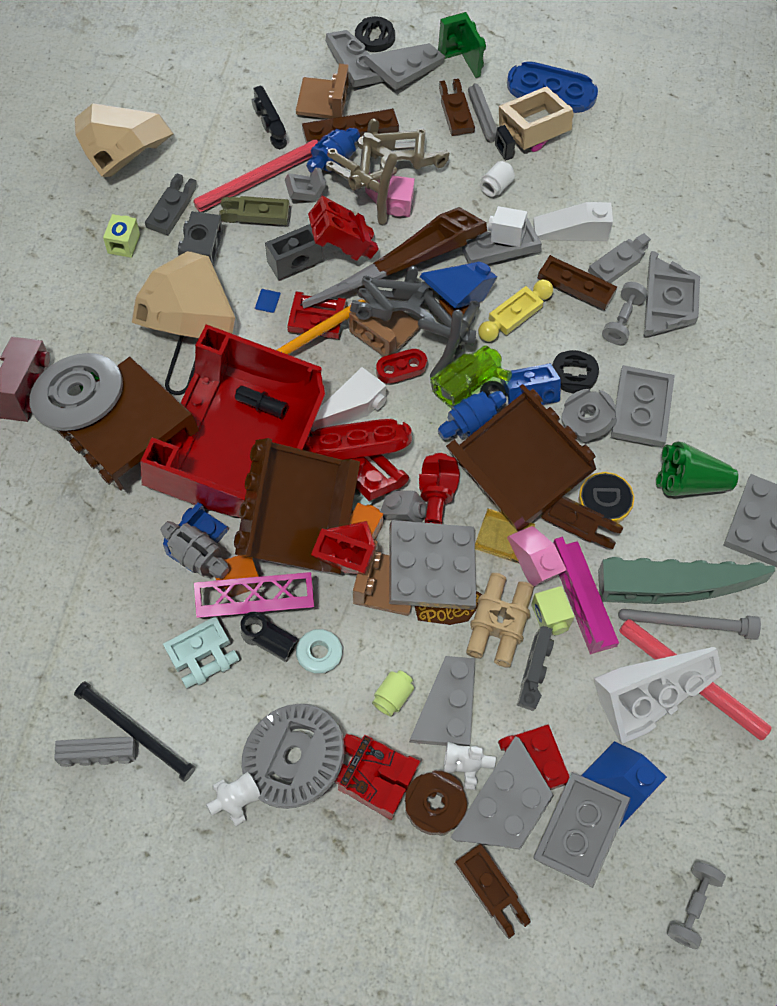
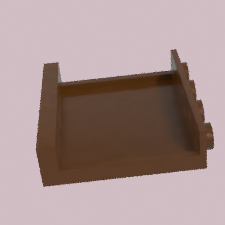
M130 356L117 365L123 378V387L115 406L104 417L91 425L75 430H57L64 439L67 437L71 439L69 443L78 454L84 452L85 455L83 457L92 469L96 467L100 469L98 473L108 485L113 483L120 491L124 488L118 478L141 461L152 437L166 442L182 429L190 437L199 431L192 414Z
M523 384L519 386L522 391L520 396L461 444H458L454 439L446 445L451 456L457 460V463L517 532L524 529L596 470L594 462L596 456L586 444L581 446L576 441L578 437L568 425L563 427L558 422L560 418L551 407L546 409L541 404L543 400L534 389L529 391Z
M269 438L256 440L250 452L251 469L245 479V501L241 504L239 511L241 518L240 528L234 538L235 555L325 573L340 574V570L312 557L311 553L322 528L330 529L349 525L360 461L352 459L341 460L273 443L272 439Z

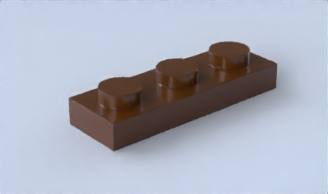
M549 255L538 272L537 277L539 280H548L552 286L603 310H606L618 287Z

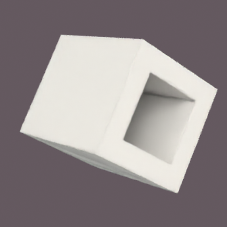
M498 206L495 216H490L488 222V231H491V242L520 247L526 232L527 211Z

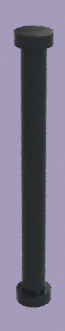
M84 681L76 688L74 692L75 697L86 700L180 774L179 779L183 782L187 781L194 773L196 767L193 764H186L94 692L88 682Z

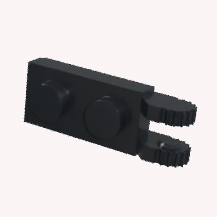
M263 86L254 87L253 108L256 113H260L264 129H269L271 133L270 142L273 147L279 150L283 149L287 144L284 125Z

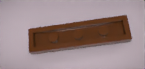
M394 108L302 123V131L305 142L308 143L312 140L319 142L323 136L336 129L346 131L349 128H357L360 137H362L367 132L368 123L371 119H376L379 122L378 134L399 132V124Z

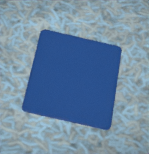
M261 289L255 309L274 313L281 293Z

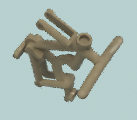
M371 119L368 123L367 132L358 139L357 145L362 149L360 166L339 154L336 149L330 148L328 149V157L348 168L351 172L333 161L326 163V169L346 178L353 191L359 190L364 186L378 193L377 220L379 224L384 225L387 222L389 184L391 177L397 173V160H410L416 170L433 164L437 168H442L447 163L450 153L447 150L437 153H424L426 134L424 129L378 134L379 122L376 119ZM415 139V141L396 143V140ZM379 156L382 157L380 170L369 174L371 157L375 159Z

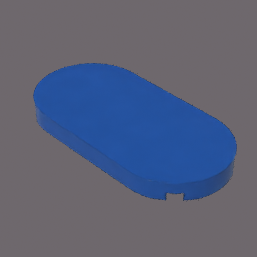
M527 61L518 67L515 65L508 73L507 87L516 98L547 86L567 105L571 106L573 113L584 112L592 108L596 103L598 88L592 83L593 80L587 75Z

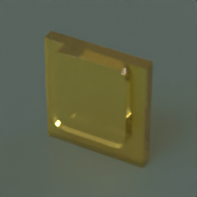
M487 509L475 542V549L519 563L507 539L509 535L517 533L516 529L501 512ZM530 523V524L527 525L524 529H526V528H528V527H531V526H534V527H535V524H534V523Z

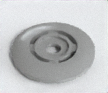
M82 353L63 358L48 367L34 383L30 393L31 411L42 425L54 430H75L91 425L104 417L117 403L123 387L121 372L111 359L100 354ZM91 372L99 377L100 381L96 382ZM76 385L83 386L80 394L75 396L68 395L72 387ZM54 401H57V403L63 408L57 407L52 403Z
M292 704L278 708L265 716L254 727L247 738L242 754V773L248 772L251 775L261 795L258 799L269 806L290 809L307 805L322 796L336 780L344 759L343 735L335 720L324 710L316 706ZM305 729L313 732L314 734L312 738H310L307 734L303 732H292V730ZM293 747L300 748V759L294 764L286 763V752ZM275 773L283 780L292 781V784L286 785L271 778V775Z

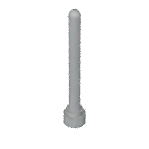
M621 609L618 613L621 620L631 619L636 622L739 632V635H744L745 639L758 640L761 630V620L758 616L747 615L746 618H740V620L632 609Z

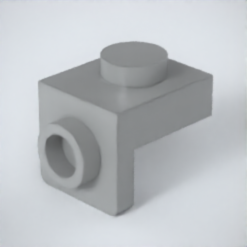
M315 167L310 176L288 173L285 178L290 199L316 202L326 187V181L323 178L321 168Z
M392 491L386 494L380 512L383 513L384 520L422 522L426 516L427 503L416 491Z

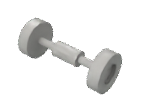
M627 282L624 284L621 296L627 303H624L617 317L618 322L607 323L602 331L603 337L608 342L615 345L626 343L630 333L623 323L627 322L631 314L632 304L640 305L644 303L648 292L643 285L637 282Z
M696 862L692 874L701 880L702 884L699 892H695L687 911L689 915L685 927L671 924L667 934L674 941L692 949H699L702 938L691 931L695 918L699 919L707 899L705 896L709 884L722 887L726 875L717 868L705 863Z

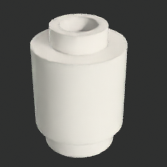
M503 161L496 162L482 177L480 183L481 190L490 197L499 195L515 178L512 166Z

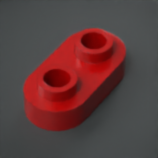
M408 349L384 356L376 364V375L380 381L388 384L419 376L426 370L427 356L419 349ZM410 364H416L418 366L412 367L410 366Z

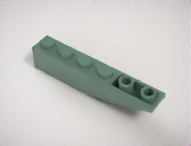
M610 557L603 559L598 569L599 594L602 602L666 604L711 599L766 583L775 572V566H766L760 562L740 565L732 561L715 564L704 560H696L689 563L680 562L676 559L651 561L648 558L623 560L620 557Z

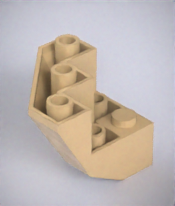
M92 103L75 117V135L87 158L102 177H112L147 147L156 149L174 134L160 114Z
M189 251L151 272L136 296L132 323L140 326L195 338L200 337L205 324L233 333L235 321L234 313L209 256Z

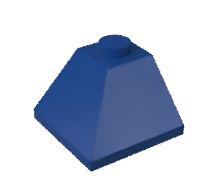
M479 261L423 272L420 278L454 308L469 305L471 301H484L497 276L491 272V268L487 264Z
M615 741L581 775L630 798V804L620 827L667 778L643 754Z

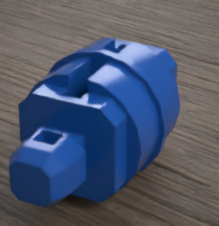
M349 128L346 131L336 129L323 136L311 149L313 157L306 165L308 171L312 173L315 167L329 171L326 169L328 161H333L341 166V164L328 157V149L334 148L339 154L349 159L356 151L354 144L360 137L358 129Z
M482 391L479 394H473L467 399L461 400L459 404L452 407L451 411L448 412V421L440 425L438 434L443 440L456 436V433L461 439L469 437L497 414L496 410L504 406L507 400L505 395L501 391H496L487 397Z

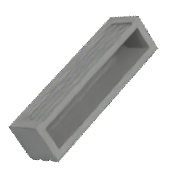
M133 737L55 741L54 759L63 767H69L76 763L82 766H89L91 763L99 762L101 765H108L116 761L120 764L135 761L136 741Z

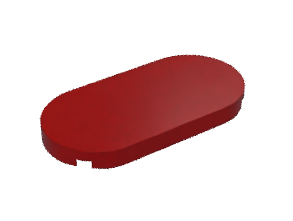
M379 419L324 427L312 432V436L307 438L304 450L341 460L392 453L406 448L412 442V430L407 423L397 424V420Z

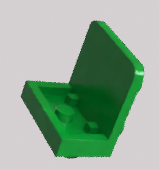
M467 12L441 18L438 51L445 56V59L462 54L475 78L480 77L481 70L484 67L483 55L486 50V42L482 36L480 37L475 22L469 18Z

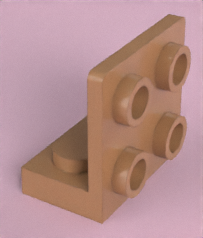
M339 63L338 72L333 73L332 80L303 77L296 114L328 119L343 117L349 87V65Z
M393 311L391 319L387 322L372 316L369 319L362 320L356 316L355 312L349 313V332L383 356L396 353L420 329L418 321L404 311Z
M373 540L376 548L365 574H357L353 588V604L408 616L411 605L389 604V555L377 552L378 541Z

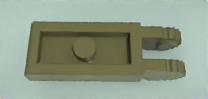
M249 196L225 197L221 199L223 210L219 211V215H221V220L226 223L238 221L287 225L290 203L288 199Z

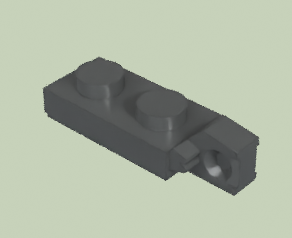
M546 626L540 627L534 635L517 706L531 711L536 709L542 696L538 690V683H543L547 667L543 666L545 656H550L554 645V640L550 639L553 629Z

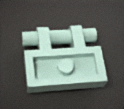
M216 616L163 643L177 672L189 667L191 673L181 678L186 689L196 683L198 686L206 682L205 678L220 670L223 673L230 669L231 664L239 661L235 650L225 655L222 653L221 649L229 645L230 642ZM212 654L215 660L200 668L197 661Z

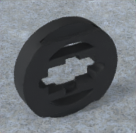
M372 16L364 18L357 25L355 37L365 45L366 51L382 52L393 45L395 29L389 20L383 17ZM379 26V29H381L379 38L371 41L368 37L371 29Z
M578 350L559 353L552 364L561 379V390L574 394L583 389H591L599 375V365L592 355ZM574 365L586 368V371L589 372H587V375L579 374L578 376H572L570 373H564L562 369L564 366Z

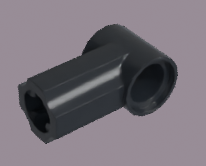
M249 612L242 617L240 625L243 640L247 644L256 645L286 662L293 653L298 643V638L270 623L259 612ZM252 624L262 627L257 633H250L246 630Z

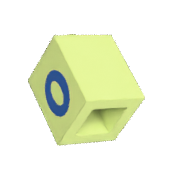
M111 215L103 236L108 254L132 258L140 236L136 218L126 215Z
M562 586L535 593L531 606L539 626L552 628L553 635H559L568 631L574 619V614Z

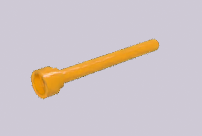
M363 299L358 300L360 302L366 303V301ZM350 306L276 350L289 355L349 318Z

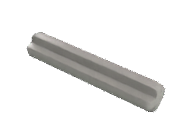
M475 83L468 88V93L486 139L489 142H494L497 127L483 91Z

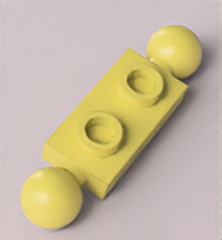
M539 280L535 283L533 291L527 286L523 287L489 313L488 319L490 321H485L479 326V337L483 341L490 342L497 338L499 329L505 335L510 333L543 307V300L550 298L553 293L552 284L548 280Z

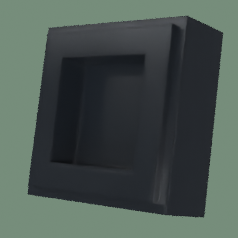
M502 125L497 127L495 146L506 161L513 158L515 140L507 127Z

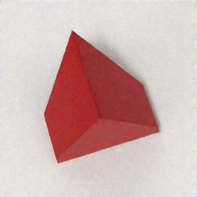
M367 521L330 529L322 528L311 556L344 573L365 574L376 548Z

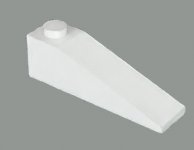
M710 647L620 667L596 677L594 680L600 704L618 740L623 744L652 731L657 727L655 723L667 713L672 715L676 712L678 704L688 696H696L722 675L717 648Z

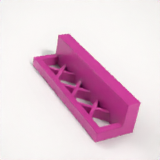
M563 537L554 539L553 543L567 569L559 577L589 653L594 654L617 647L619 641L578 541L566 544Z
M311 572L194 583L196 618L314 607ZM306 579L307 596L294 597L286 588L293 580ZM288 580L283 587L276 582ZM264 582H272L281 589L273 599L265 600L257 593ZM252 583H259V584L255 587V589H252V588L248 585V584H252ZM242 584L251 591L244 602H235L227 595L235 585ZM219 586H229L225 592L219 588ZM213 587L222 594L214 605L202 606L201 588ZM284 592L290 598H279V596ZM253 595L257 596L260 599L257 601H249ZM224 598L228 599V600L231 602V603L220 604V602H221Z

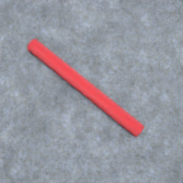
M312 140L195 198L193 201L196 209L199 212H203L221 203V199L233 197L313 157L311 149L318 141Z
M631 619L626 620L619 630L622 635L655 660L677 655ZM714 682L699 693L759 740H764L771 732L772 727Z

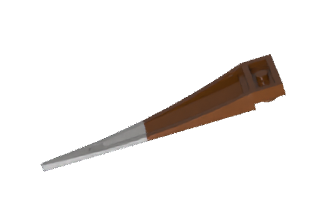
M461 207L442 213L408 240L371 265L340 283L302 302L303 308L362 286L363 276L367 275L380 279L467 245V240L475 239L478 235L487 232V222Z

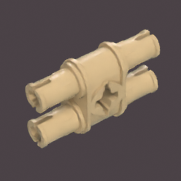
M491 573L484 594L477 600L478 607L474 620L470 622L472 633L466 654L474 658H482L489 636H494L500 639L494 663L501 667L509 668L517 645L524 639L523 631L526 621L531 615L528 607L534 586L527 582H518L512 603H507L500 600L506 577L500 573ZM498 616L503 617V623L497 622Z

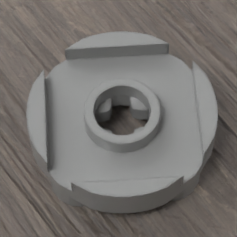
M583 389L575 392L566 400L561 416L564 426L568 425L582 442H589L606 434L617 423L614 401L609 394L601 390L599 392H591L590 389ZM585 411L590 413L595 411L592 417L585 418Z

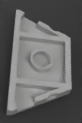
M651 251L649 256L644 336H651L695 324L699 315L700 276L690 270L683 269L681 265L673 261L669 264L658 258L659 253Z
M515 736L451 836L454 841L477 843L486 846H501L518 850L524 845L554 795L520 738Z

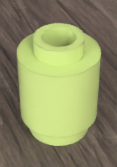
M400 670L397 673L390 671L374 693L375 699L372 701V704L380 712L390 717L394 712H399L414 690V686L411 684L412 678Z

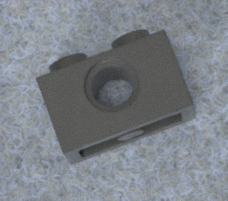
M191 211L189 221L184 223V239L179 241L178 256L187 251L209 256L214 268L223 234L221 215Z
M311 224L265 242L267 263L277 279L323 261L322 246L315 243Z

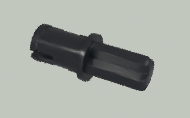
M240 386L236 390L235 399L255 407L257 412L264 411L280 419H283L287 413L288 403L268 396V393L265 391L260 393L245 386Z

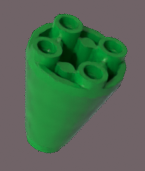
M678 441L672 445L666 444L662 450L663 463L661 471L658 472L656 477V486L662 488L663 492L668 496L725 492L733 490L738 483L739 475L737 469L685 442Z

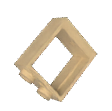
M547 86L499 106V126L505 125L515 142L524 150L572 130L573 109ZM542 110H547L550 115L531 123L524 119Z

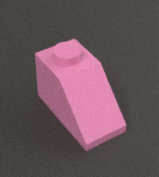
M391 177L387 196L388 215L410 217L415 178ZM365 187V192L377 204L378 193Z
M534 526L507 537L528 582L534 587L556 578L567 570L554 543Z

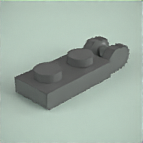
M175 174L170 182V187H167L146 219V228L169 236L190 203V198L197 187V180L190 178L186 182L183 192H181L179 189L183 183V175Z

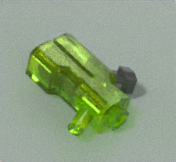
M458 345L454 353V361L431 377L430 381L432 392L435 396L452 409L461 400L472 396L476 389L492 377L510 381L512 371L501 368L502 357L495 349L483 346L474 353L466 354L465 346Z

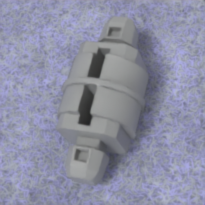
M167 521L160 530L163 537L168 540L167 545L171 555L182 566L187 567L194 573H199L201 576H205L209 572L216 578L222 579L227 575L229 567L221 558L220 548L207 533L200 531L195 526H190L188 523L180 527L174 522Z

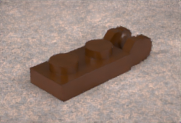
M459 78L453 79L452 87L454 94H448L445 80L439 81L441 104L451 136L474 133L475 125L465 94L462 92Z
M565 496L543 512L541 516L542 519L589 542L594 541L610 549H614L616 542L610 537L596 533L599 526L619 534L623 530L622 525L611 519L604 518V515Z
M481 844L455 861L454 864L489 916L491 918L494 917L497 925L508 939L514 936L515 933L513 927L501 912L506 907L510 906L516 919L524 927L531 923L528 915L517 900L518 896Z

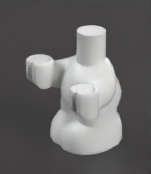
M447 742L443 772H464V788L476 790V773L481 767L494 769L496 757L484 755L483 749L478 746H459Z
M246 772L230 784H227L224 780L214 784L213 789L216 791L217 799L206 804L211 815L221 810L230 813V819L233 821L234 826H237L246 821L242 807L250 802L258 801V797L261 795L253 778Z

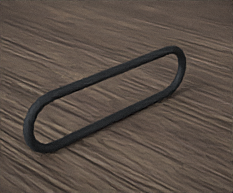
M183 335L179 337L165 380L166 390L173 395H181L186 392L195 372L194 361L187 386L181 391H174L169 387V381L184 337Z

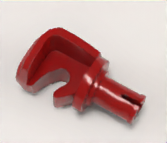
M444 453L426 456L422 464V472L419 474L420 497L428 502L425 523L442 524L444 504L452 502L453 494L458 486L460 471L457 460Z

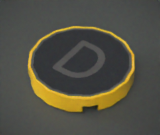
M601 472L593 474L584 481L579 491L578 502L604 515V518L619 523L631 512L634 505V493L632 487L624 478L614 473Z

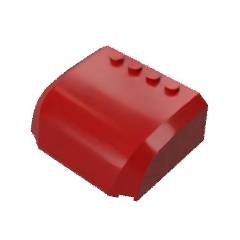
M205 324L195 345V372L181 400V404L192 414L199 431L190 437L182 429L166 442L152 437L140 461L142 485L194 505L199 502L206 509L240 517V507L245 501L246 496L245 479L251 469L250 452L256 440L269 438L272 439L273 443L303 450L325 397L321 375L322 368ZM245 386L260 393L265 391L268 393V396L282 402H287L288 410L283 419H280L264 411L257 412L255 407L237 401L235 399L237 388Z

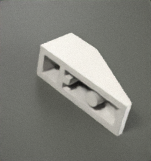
M585 202L534 217V230L540 240L608 241L613 224L612 205L608 202Z
M361 367L320 407L310 433L312 434L315 430L324 427L344 425L369 416L375 409L379 410L386 402V384Z

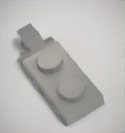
M643 233L636 237L634 241L628 239L591 264L588 272L609 283L614 282L640 263L651 239Z

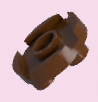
M432 771V773L421 774L410 783L406 791V816L416 829L425 834L444 836L454 830L465 815L467 800L463 787L454 776L447 772ZM438 795L441 797V804L445 806L434 811L430 809V803L427 802V799L429 797L434 799Z

